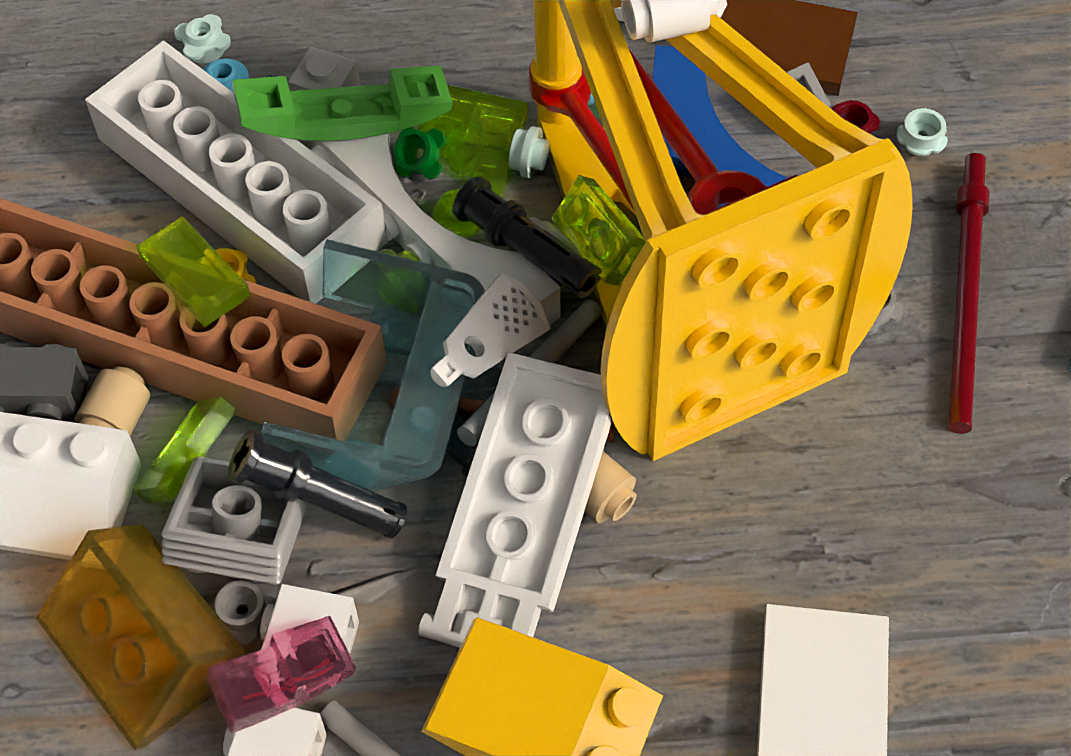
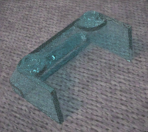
M326 239L323 247L322 297L374 309L371 322L381 325L385 350L407 356L397 387L400 388L397 402L391 408L380 446L356 440L344 442L264 422L261 431L263 441L290 453L297 449L301 450L312 460V466L375 493L426 479L435 474L444 460L466 376L461 374L449 386L442 387L432 379L431 369L446 356L443 347L445 339L485 292L482 284L475 277L467 273ZM464 343L467 352L472 355L474 349Z

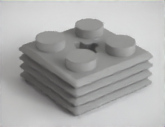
M204 457L194 458L162 532V545L164 546L162 549V554L164 555L162 562L168 565L184 567L193 573H216L242 578L254 584L269 583L277 585L281 583L307 507L306 502L300 499H296L294 502H281L274 498L273 491L246 480L242 483L230 481L228 478L230 462Z

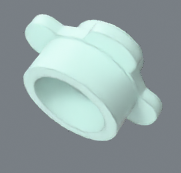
M213 14L205 15L203 18H196L189 23H181L174 31L176 39L182 41L185 46L183 49L184 56L200 64H207L218 60L231 44L230 36L224 34L220 28L222 26L221 18Z

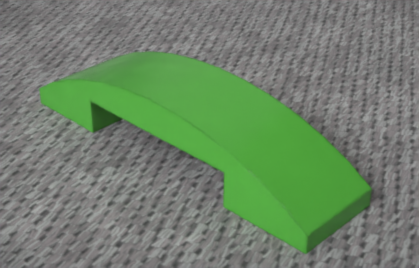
M441 65L390 69L388 84L290 91L286 76L234 79L232 82L241 126L271 136L307 141L351 140L400 131L450 111L453 103Z

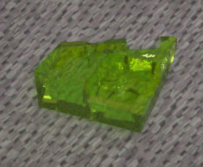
M447 84L453 102L452 109L434 119L419 124L418 130L422 132H428L432 128L441 130L446 137V143L440 150V158L448 162L450 170L461 178H464L466 175H469L471 178L477 176L485 178L491 184L492 191L503 198L513 172L509 167L512 140L517 129H524L529 117V102Z

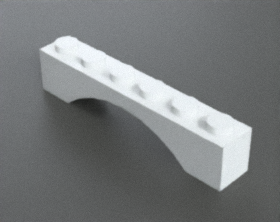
M389 133L351 140L309 141L312 152L382 203L387 240L394 239L405 249L407 258L414 268L420 273L427 271L439 283L442 293L455 307L462 305L469 312L492 282L501 273H504L523 283L540 302L549 326L560 318V286L544 271L518 252L492 248L455 234L442 227L416 205L404 190L393 169Z

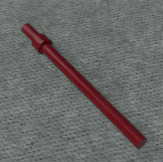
M970 153L965 157L963 185L957 191L956 210L961 215L949 430L958 434H965L972 430L982 228L983 216L989 211L990 191L985 186L986 157L980 153Z

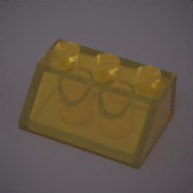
M143 524L88 530L36 617L37 621L134 750L145 748L218 693L217 683L228 678L246 651L177 566L162 562L164 556L162 554L163 548Z

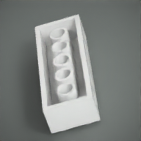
M164 40L85 99L100 141L235 248L246 253L250 260L300 299L315 304L318 303L387 243L383 207L380 201L298 140L271 136L241 126L234 93Z

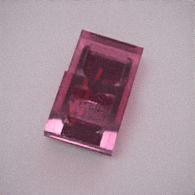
M327 616L272 634L269 648L209 667L207 682L232 734L275 717L320 695L353 675L356 666L331 616Z

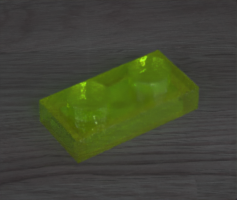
M578 175L552 216V220L577 248L582 257L601 268L602 273L599 276L604 283L619 286L646 243L642 234L592 178Z

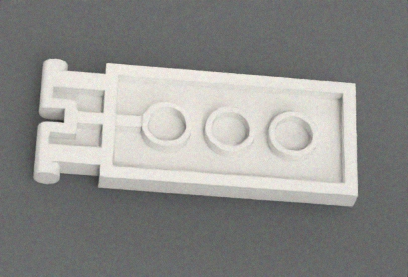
M508 352L435 575L440 580L446 582L435 615L427 612L423 615L418 630L419 636L460 648L473 619L479 617L533 637L541 610L554 611L612 423L610 413L604 403L601 375Z

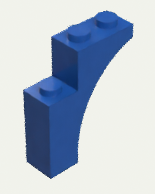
M655 45L653 81L719 171L734 170L746 172L759 178L766 186L786 179L787 177L771 170L754 159L729 135L712 106L705 73L675 47ZM663 136L677 175L692 176Z

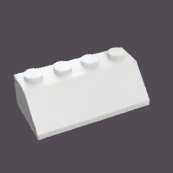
M0 412V549L109 566L142 465L128 431Z

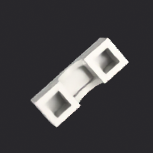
M281 585L276 604H268L262 616L260 638L264 642L258 661L250 660L245 670L247 672L255 668L253 677L268 702L276 710L240 725H235L231 719L223 742V754L225 756H321L327 734L320 713L298 709L287 703L279 690V675L285 663L291 657L300 653L298 650L299 646L323 632L328 634L346 670L359 625L353 597L291 585Z

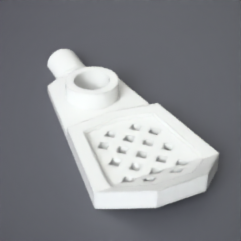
M501 273L443 342L446 356L432 367V379L442 387L449 386L461 374L474 379L504 360L508 352L515 353L545 334L551 328L540 302L523 283ZM464 343L474 349L476 357L467 352Z

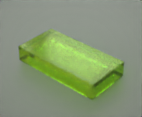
M183 216L136 246L140 258L204 327L251 296L248 284Z
M221 396L195 403L132 492L146 503L174 499L183 485L193 459L205 456L235 414V408Z

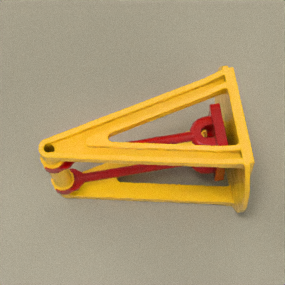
M533 0L535 57L529 66V91L533 100L537 103L538 127L542 129L543 139L549 140L548 157L579 249L586 255L587 260L602 270V273L599 274L601 277L600 281L594 289L606 326L601 359V387L604 403L610 413L612 422L627 444L642 455L648 453L652 461H655L846 374L851 355L871 329L893 288L901 268L911 229L913 203L910 176L903 157L889 138H876L841 118L715 14L710 16V25L707 30L665 40L816 167V169L800 176L794 175L770 186H766L759 178L743 171H719L628 47L614 12L615 8L621 7V0ZM591 94L594 98L603 126L599 123V121L596 119V117L588 107V102L591 97ZM663 136L696 181L688 196L681 185ZM613 202L623 203L637 216L646 241L632 266L629 263L609 206Z

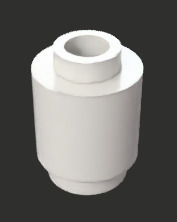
M621 0V9L625 27L632 40L645 38L648 43L707 30L710 25V16L717 14L718 0Z

